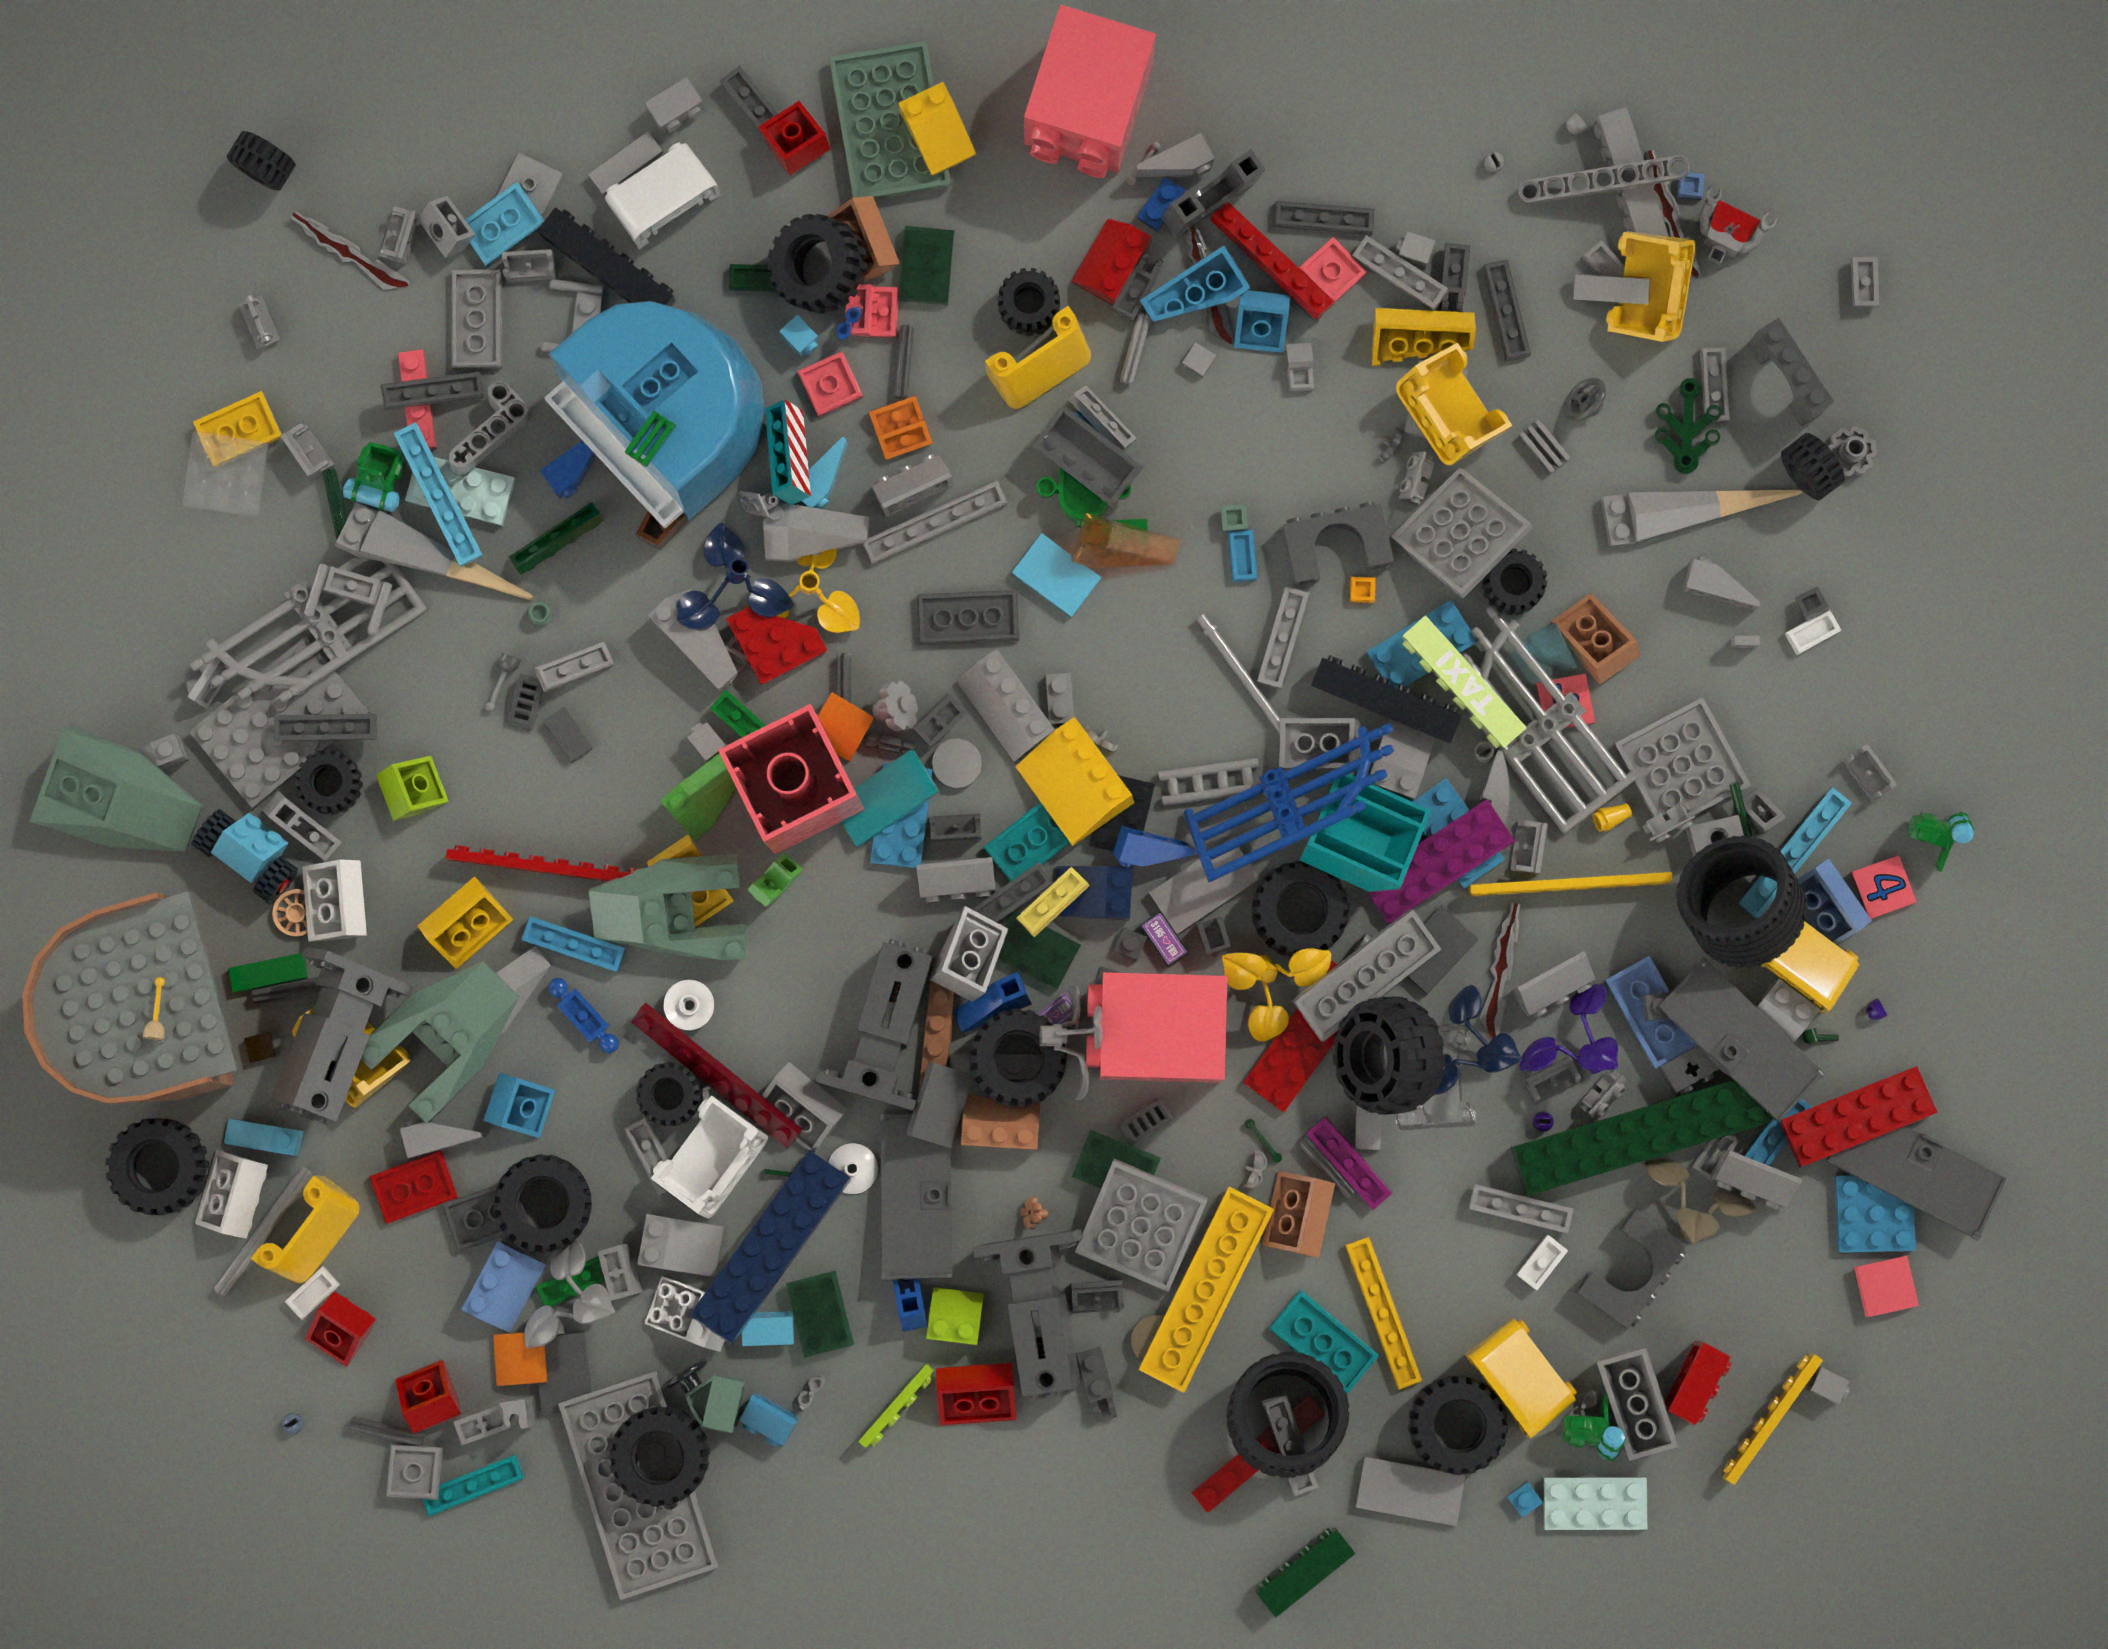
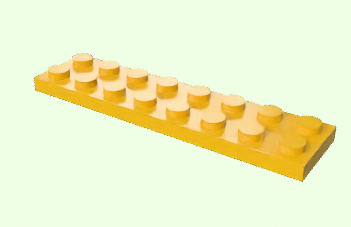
M1228 1186L1138 1368L1139 1371L1183 1393L1185 1392L1274 1211L1273 1208Z

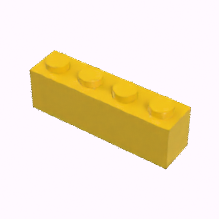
M1375 308L1372 366L1381 365L1380 362L1390 360L1393 363L1403 361V358L1418 356V359L1426 358L1428 354L1439 353L1456 343L1459 344L1463 351L1473 350L1476 332L1475 313Z

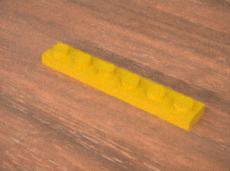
M1810 1353L1808 1356L1804 1355L1796 1366L1798 1368L1796 1374L1793 1377L1790 1375L1783 1383L1782 1388L1784 1391L1779 1398L1775 1396L1767 1406L1769 1412L1764 1419L1760 1417L1752 1427L1754 1433L1749 1439L1745 1438L1737 1449L1739 1454L1734 1460L1731 1458L1722 1470L1725 1472L1722 1476L1723 1479L1730 1484H1736L1823 1360L1820 1357Z

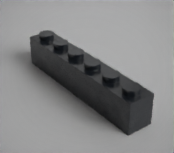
M555 207L537 231L540 237L627 302L652 301L671 307L676 300L672 294L674 291L663 282L659 285L653 280L654 276L643 267L641 270L633 265L634 261L625 253H622L620 256L613 250L615 247L604 238L600 241L594 236L595 232L584 223L582 226L574 221L575 217L567 210L563 209L561 212Z
M1329 655L1328 659L1324 657L1321 659L1311 686L1451 744L1462 718V714L1458 713L1459 708L1447 703L1444 707L1435 704V698L1423 693L1421 697L1411 694L1413 689L1399 684L1398 688L1389 685L1390 680L1378 674L1374 678L1365 675L1366 670L1359 666L1352 665L1351 668L1342 665V659Z

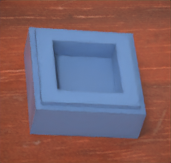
M1690 172L1686 178L1678 180L1676 198L1701 200L1703 197L1705 174Z

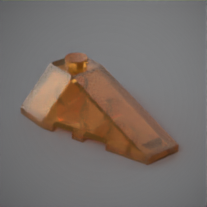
M1085 513L1071 561L1093 568L1174 564L1181 540Z

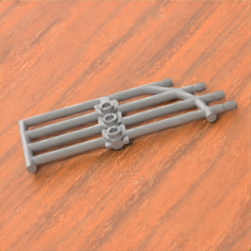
M356 556L340 566L339 569L351 572L370 559ZM383 562L386 567L370 576V578L382 581L392 575L400 586L389 594L386 607L404 595L407 596L414 607L380 628L375 636L370 635L352 647L344 634L372 617L375 606L367 607L340 626H337L330 614L351 601L339 596L325 606L318 600L314 616L306 617L304 610L312 585L309 586L306 580L284 593L288 599L286 602L218 645L214 639L209 640L205 645L210 651L203 654L201 658L194 660L190 666L196 671L202 668L204 664H208L218 658L229 668L211 680L214 687L220 686L225 680H229L239 674L254 680L248 684V687L242 688L237 693L241 699L247 698L252 692L258 691L265 685L289 686V690L283 691L278 696L282 702H285L428 609L396 564ZM293 608L302 619V621L238 662L226 653ZM306 629H309L316 639L315 642L265 674L248 668ZM321 649L330 659L328 663L305 678L281 676Z
M1490 606L1486 611L1490 618L1494 619V623L1501 630V633L1491 643L1478 627L1471 631L1473 637L1479 641L1480 646L1486 652L1480 669L1473 663L1470 656L1465 654L1463 657L1506 704L1487 679L1494 662L1537 717L1503 750L1500 746L1497 749L1503 751L1505 760L1565 835L1637 780L1638 777L1633 770L1628 774L1624 773L1581 718V715L1586 710L1572 692L1566 696L1563 695L1515 633L1520 627L1516 620L1513 619L1508 624L1502 615H1499V611L1494 606ZM1507 639L1557 702L1548 710L1544 711L1499 654V649ZM1572 722L1618 780L1607 790L1560 732ZM1482 727L1481 729H1482V730L1484 731V733L1488 736L1489 734H1488V733L1484 730V728ZM1551 738L1555 740L1598 797L1589 804H1584L1542 750L1541 746ZM1533 753L1578 811L1568 820L1563 818L1521 764V761Z

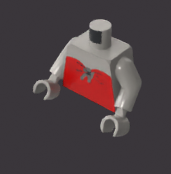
M1711 185L1707 188L1708 199L1704 201L1699 215L1700 232L1705 237L1703 243L1712 247L1707 259L1720 265L1725 255L1735 258L1738 253L1746 254L1758 247L1768 234V228H1773L1777 224L1778 217L1774 223L1770 224L1766 221V217L1770 213L1767 212L1762 218V224H1760V219L1721 201V188L1718 195L1712 196L1710 194L1712 190Z

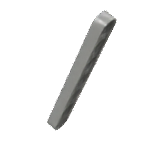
M1676 155L1530 179L1520 185L1518 193L1525 203L1535 204L1681 180L1689 175L1691 167L1689 161L1684 156ZM1676 161H1682L1686 164V169L1681 174H1675L1672 171V165ZM1652 165H1657L1661 168V173L1657 178H1650L1647 175V170ZM1627 169H1632L1636 172V177L1632 182H1625L1622 179V174ZM1603 173L1609 174L1611 176L1610 184L1600 186L1597 183L1599 175ZM1578 177L1585 178L1586 186L1583 190H1575L1573 188V181ZM1558 181L1562 185L1561 191L1555 195L1550 194L1548 191L1549 184ZM1529 185L1537 188L1536 196L1531 199L1526 198L1523 194L1524 189Z

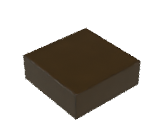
M271 1032L244 1038L250 1063L276 1057Z

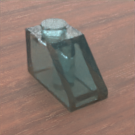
M1556 622L1526 637L1527 643H1525V646L1538 662L1568 673L1576 670L1577 665Z

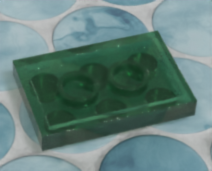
M905 226L899 301L948 305L954 230Z
M1015 910L1005 926L1008 928L998 959L1058 990L1081 944L1048 927H1045L1038 935L1033 937L1016 919L1021 913Z
M1090 1130L1072 1177L1102 1188L1114 1159L1154 1175L1161 1157Z
M836 1270L786 1283L804 1358L854 1345Z

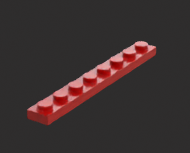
M455 845L454 849H447L446 859L449 861L606 882L616 878L620 879L638 870L629 868V872H621L619 867L604 865V869L594 868L593 863L579 862V866L569 865V860L554 858V863L546 862L544 857L529 855V859L519 858L518 853L504 852V856L494 855V850L482 848L479 849V853L470 852V847Z

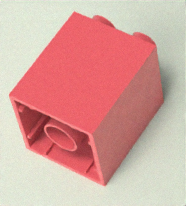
M1060 4L1024 115V145L1032 147L1030 155L1040 161L1052 164L1058 163L1060 156L1079 161L1077 169L1086 175L1096 178H1105L1107 170L1119 173L1154 64L1156 33Z
M811 704L718 750L763 842L775 855L865 810Z
M1103 972L1102 984H1088L1087 1017H1093L1095 1008L1101 1006L1103 1038L1101 1048L1095 1049L1094 1035H1087L1086 1066L1088 1068H1099L1100 1080L1221 1083L1225 1080L1227 976Z

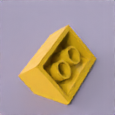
M474 876L418 924L417 927L430 944L457 969L511 923L513 918Z

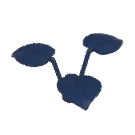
M721 522L708 535L703 551L704 557L710 565L714 567L725 566L727 569L726 578L710 600L701 591L685 593L678 603L677 621L684 627L694 630L706 629L714 625L718 620L720 611L713 603L729 582L740 584L745 581L747 590L751 592L748 598V605L755 614L761 617H774L788 611L793 607V602L788 593L771 579L759 578L755 581L752 588L750 583L751 576L747 575L749 564L743 559L745 556L744 544Z
M1474 985L1466 986L1456 995L1449 1007V1018L1456 1025L1464 1022L1466 1027L1484 1046L1477 1052V1062L1463 1059L1453 1060L1449 1054H1443L1445 1056V1067L1442 1068L1441 1072L1443 1078L1440 1085L1436 1087L1434 1095L1443 1094L1455 1085L1459 1076V1069L1456 1066L1458 1064L1477 1066L1480 1069L1483 1068L1488 1073H1495L1522 1061L1515 1041L1510 1035L1506 1033L1498 1034L1488 1043L1471 1025L1470 1019H1474L1479 1015L1482 1006L1480 992Z

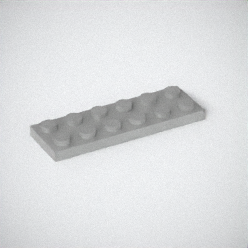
M1410 908L1295 997L1292 1002L1319 1040L1323 1042L1339 1030L1338 1026L1341 1020L1347 1016L1354 1006L1362 1001L1381 997L1439 952L1441 948L1415 911Z

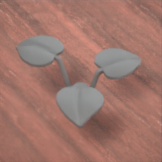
M1066 985L1072 1002L1073 1018L1071 1021L1062 1024L1040 1026L1039 1039L1040 1046H1054V1051H1063L1079 1058V1091L1075 1101H1080L1085 1098L1089 1089V1069L1086 1066V1058L1083 1053L1063 1047L1062 1044L1067 1043V1035L1094 1033L1095 1049H1100L1103 1038V1027L1101 1025L1102 1009L1101 1006H1097L1094 1010L1093 1028L1078 1029L1081 1010L1080 989L1078 986ZM1074 1025V1029L1077 1030H1067L1065 1027Z
M576 1239L570 1245L557 1251L552 1259L550 1269L551 1274L557 1280H563L567 1277L568 1283L581 1298L574 1302L573 1313L561 1311L554 1313L553 1308L548 1305L538 1308L530 1316L525 1327L524 1339L528 1349L544 1346L556 1337L560 1328L558 1317L572 1318L581 1324L594 1325L598 1321L615 1314L609 1293L603 1285L593 1284L582 1292L573 1281L572 1276L580 1274L585 1265L584 1248Z

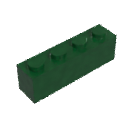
M1329 1527L1323 1530L1317 1536L1319 1540L1312 1546L1309 1543L1303 1546L1297 1552L1299 1556L1292 1562L1289 1559L1277 1568L1278 1573L1270 1578L1268 1575L1257 1584L1256 1594L1275 1618L1356 1554L1335 1527L1332 1530Z

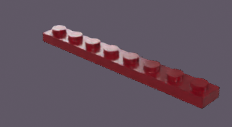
M646 1002L640 1007L631 1021L633 1025L787 1149L794 1143L803 1130L800 1126Z

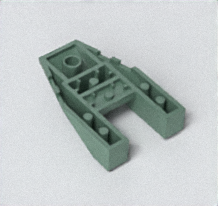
M738 853L662 859L647 868H640L625 877L616 878L589 889L594 938L675 956L713 960L746 959L748 957L746 924L696 928L692 901L693 891L740 888L741 875Z
M481 961L455 973L449 978L440 980L425 989L412 993L369 1034L370 1036L361 1060L372 1070L401 1041L413 1032L447 1065L414 1096L408 1105L427 1123L485 1065L520 996L484 961Z

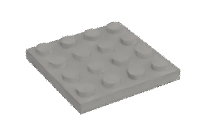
M1459 467L1391 536V539L1455 593L1464 598L1533 527L1529 521Z
M1703 697L1613 744L1628 773L1633 770L1637 775L1638 779L1634 781V784L1653 818L1662 814L1665 821L1670 820L1666 811L1680 802L1682 804L1688 803L1692 810L1688 815L1692 817L1732 796L1729 784L1739 782L1741 790L1751 786Z
M1114 1159L1083 1231V1239L1079 1241L1075 1253L1169 1292L1208 1198Z

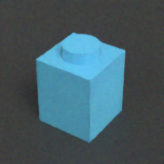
M798 315L779 331L781 338L801 358L805 354L807 356L811 355L818 348V335Z

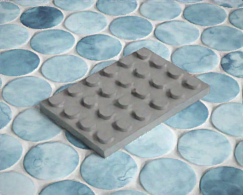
M305 636L261 673L265 674L312 644V642ZM318 651L281 676L305 678L328 663V661ZM335 670L285 702H282L278 696L283 691L289 690V686L265 685L244 699H241L235 693L189 731L252 809H255L294 777L296 771L299 772L301 769L299 767L301 761L304 763L307 760L306 756L309 754L313 756L315 751L318 750L323 752L336 742L274 741V715L370 714Z

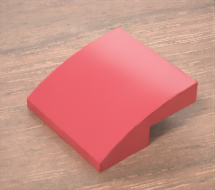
M859 284L857 287L859 292L855 297L850 296L848 298L850 302L846 305L845 310L846 321L848 309L855 308L856 306L862 309V316L857 323L853 324L850 335L897 338L899 288L873 287L871 284Z
M1907 1256L1854 1267L1865 1317L1919 1306Z

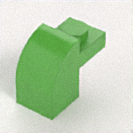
M784 853L771 864L764 875L752 883L748 891L755 900L767 907L782 896L803 869Z

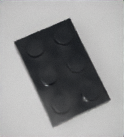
M1118 775L1132 794L1134 804L1092 832L1089 846L1113 852L1121 826L1144 831L1155 784Z

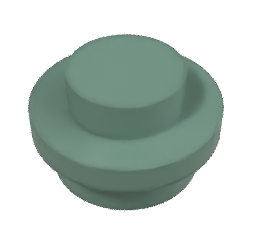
M536 601L528 608V618L537 626L548 624L553 617V610L545 601Z

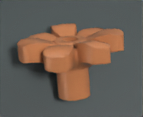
M1037 1197L1027 1199L1025 1201V1208H1021L1020 1216L1024 1217L1023 1224L1027 1229H1035L1036 1223H1040L1041 1219H1046L1048 1216L1047 1210L1041 1209L1042 1205L1037 1203Z

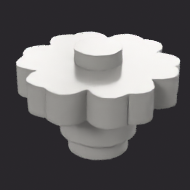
M1853 426L1849 431L1845 428H1840L1830 436V445L1828 447L1840 462L1845 477H1850L1853 473L1861 476L1873 466L1872 459L1877 455L1876 442L1873 439H1868V432L1865 429H1860L1857 426Z
M892 681L884 684L879 691L881 699L873 705L875 719L886 723L895 732L912 729L917 723L915 714L918 712V706L915 696L910 694L909 686L902 681Z

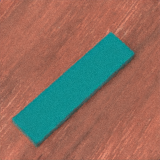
M517 1454L440 1484L438 1500L422 1499L429 1517L522 1480L525 1476Z

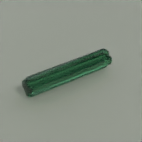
M328 468L323 470L322 474L335 536L338 539L347 518L337 471L334 468Z

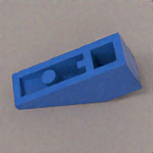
M581 441L541 469L540 472L559 499L562 497L568 498L577 492V487L582 483L596 454Z
M1121 826L1113 851V855L1117 858L1119 864L1129 868H1133L1134 865L1144 867L1196 855L1197 853L1196 848L1189 842Z
M893 1280L898 1314L903 1332L928 1327L920 1280Z

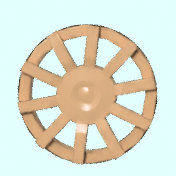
M300 889L289 890L280 895L274 904L272 913L277 928L284 934L294 937L308 934L307 929L300 932L301 922L307 928L305 899L301 904L299 903V894L304 895V890ZM295 894V903H291L287 896ZM283 899L288 904L287 908L279 907ZM277 911L286 912V916L278 918ZM288 919L289 923L285 928L282 927L280 922ZM293 923L296 924V933L288 931Z

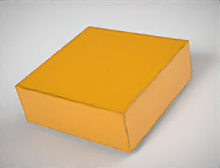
M1351 576L1349 602L1374 604L1376 578Z

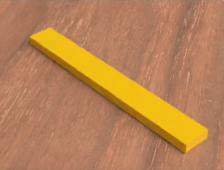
M1672 872L1475 884L1468 886V896L1662 885L1671 883L1673 877Z

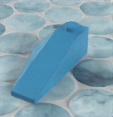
M1222 246L1141 299L1140 302L1154 322L1230 302L1250 289V286L1226 246Z

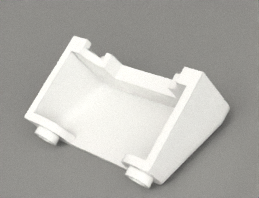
M678 142L668 149L667 154L620 185L616 183L609 187L606 191L605 200L640 250L649 244L647 238L651 235V232L655 236L658 234L657 230L697 203L699 206L703 204V198H708L712 202L721 196L715 180L686 143L681 144Z
M713 1096L705 1099L699 1106L698 1111L700 1112L699 1118L701 1120L673 1159H668L664 1162L660 1161L653 1169L654 1175L651 1177L653 1181L697 1214L706 1218L712 1217L718 1211L768 1140V1136Z

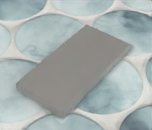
M452 270V369L502 368V270Z
M1238 847L1211 860L1214 869L1244 854ZM1199 859L1149 892V895L1178 935L1259 881L1260 877L1251 864H1248L1212 882H1208Z
M1364 1456L1355 1507L1457 1526L1465 1475H1453L1435 1469Z

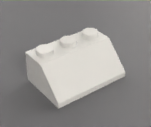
M335 860L303 866L308 942L367 936L361 861Z
M216 1150L195 1224L222 1234L247 1239L248 1232L252 1227L255 1208L259 1203L262 1184L266 1179L268 1165Z

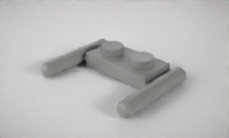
M555 279L550 281L549 286L551 289L578 292L572 333L587 320L601 313L604 285ZM543 342L541 350L550 353L560 344Z
M319 564L304 615L306 617L314 616L321 591L367 605H374L375 608L367 632L369 635L375 636L382 620L392 584L332 566L329 567L325 564Z

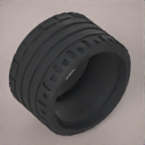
M1742 835L1722 838L1698 851L1684 867L1683 873L1679 877L1680 881L1677 884V906L1699 946L1713 960H1717L1721 964H1727L1730 967L1736 966L1737 968L1760 966L1763 963L1771 962L1773 959L1780 957L1799 938L1800 932L1805 926L1804 921L1807 918V900L1804 890L1786 858L1773 844L1753 836L1747 837ZM1752 875L1764 876L1777 882L1775 899L1770 908L1752 923L1737 928H1720L1707 922L1709 906L1714 896L1730 882Z
M1280 1352L1276 1355L1274 1353L1261 1358L1260 1361L1253 1363L1240 1377L1228 1402L1227 1428L1237 1453L1240 1456L1242 1455L1244 1461L1255 1470L1257 1468L1261 1470V1473L1273 1477L1295 1478L1320 1468L1335 1453L1345 1437L1350 1412H1348L1349 1402L1347 1394L1343 1390L1344 1386L1338 1379V1376L1331 1372L1332 1369L1320 1360L1318 1362L1315 1360V1357L1305 1355L1304 1353ZM1290 1375L1309 1382L1319 1391L1326 1403L1329 1418L1327 1433L1319 1446L1301 1455L1285 1456L1266 1449L1255 1439L1247 1423L1246 1404L1250 1392L1259 1383L1274 1376Z

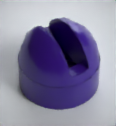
M1878 998L1867 1004L1866 1013L1870 1019L1880 1020L1888 1016Z
M1544 1111L1537 1113L1533 1118L1535 1129L1540 1132L1549 1131L1554 1125L1553 1116ZM1538 1119H1550V1124H1538Z

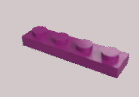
M1327 1116L1306 1133L1372 1210L1393 1193Z

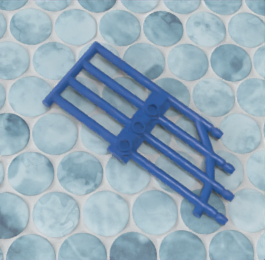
M1391 723L1367 732L1366 727H1360L1357 730V738L1285 772L1282 767L1264 772L1265 775L1259 777L1261 783L1196 814L1193 813L1192 809H1186L1183 814L1208 882L1223 877L1366 809L1364 801L1357 802L1353 806L1351 805L1362 789L1388 776L1385 769L1378 770L1375 774L1368 776L1367 774L1371 763L1394 752L1390 744L1370 753V742L1394 730ZM1360 748V758L1292 790L1290 789L1289 780ZM1358 770L1353 783L1300 808L1297 807L1295 799ZM1265 793L1267 802L1200 832L1198 823ZM1343 799L1333 814L1308 826L1304 825L1302 817ZM1272 811L1274 820L1207 851L1205 841ZM1279 829L1282 838L1214 869L1211 860Z

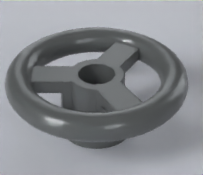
M1589 378L1576 385L1565 401L1564 411L1567 418L1572 421H1582L1597 415L1603 407L1606 395L1604 382L1598 378ZM1595 385L1589 392L1579 394L1586 387ZM1573 401L1578 402L1580 405L1578 414L1572 412Z

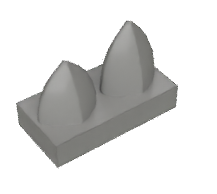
M218 658L208 664H204L200 668L202 672L200 678L186 681L189 693L187 697L207 709L223 686L221 684L214 687L211 680L229 667Z

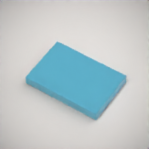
M518 182L465 219L475 233L470 245L485 266H489L500 258L502 252H508L532 235L545 221Z
M1042 533L1012 571V575L1070 618L1074 616L1102 578Z

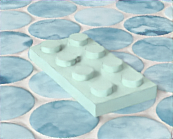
M434 457L463 516L503 527L515 478L476 467L465 475H457L451 471L448 460ZM412 473L405 501L431 508L414 473Z
M1543 1477L1545 1530H1648L1646 1477Z

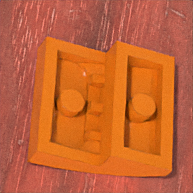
M916 395L868 411L885 460L933 444Z
M831 692L818 714L837 755L850 762L863 742V738L875 717Z
M524 1332L493 1335L497 1386L548 1382L545 1345L528 1349L525 1345Z

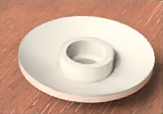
M695 980L677 982L668 990L664 998V1012L667 1019L674 1026L682 1030L701 1028L710 1020L714 1011V998L711 991L704 984ZM693 1001L694 1008L687 1010L685 1008L686 1002Z
M855 1143L845 1144L836 1149L829 1159L828 1163L851 1178V1181L843 1191L844 1193H862L869 1189L877 1178L878 1163L876 1157L863 1145ZM850 1164L857 1166V1171L853 1174L849 1173L847 1169Z

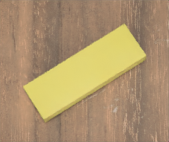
M1070 867L1016 919L1035 937L1085 891L1089 884Z

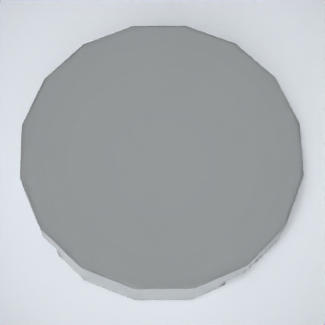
M956 738L949 739L940 744L934 752L932 766L935 776L943 785L959 789L971 785L978 778L982 768V761L976 746L967 740Z

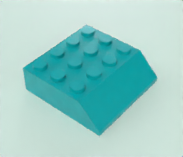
M1348 774L1333 781L1328 794L1353 783L1356 776ZM1370 785L1361 790L1351 805L1353 806L1357 802L1364 801L1366 809L1310 835L1300 861L1369 892L1400 889L1431 810L1376 785ZM1343 799L1321 808L1316 821L1333 814Z

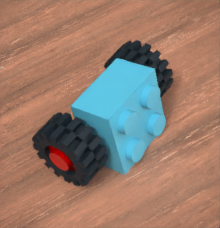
M218 809L212 813V816L207 818L206 822L202 823V827L197 830V834L194 835L191 842L195 848L207 857L215 855L250 883L259 877L253 892L268 904H273L285 892L298 873V868L282 857L288 842L250 813L235 821L224 811Z

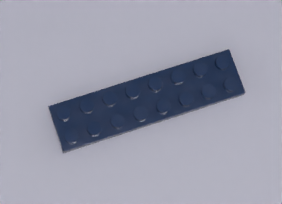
M809 1150L689 1314L690 1317L733 1345L849 1184L851 1178Z

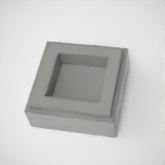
M1195 342L1182 365L1203 378L1215 360L1216 355Z
M1311 343L1286 344L1289 369L1314 367Z
M1287 366L1289 392L1314 390L1313 367L1289 369Z
M1735 635L1730 640L1731 649L1757 648L1760 645V636Z

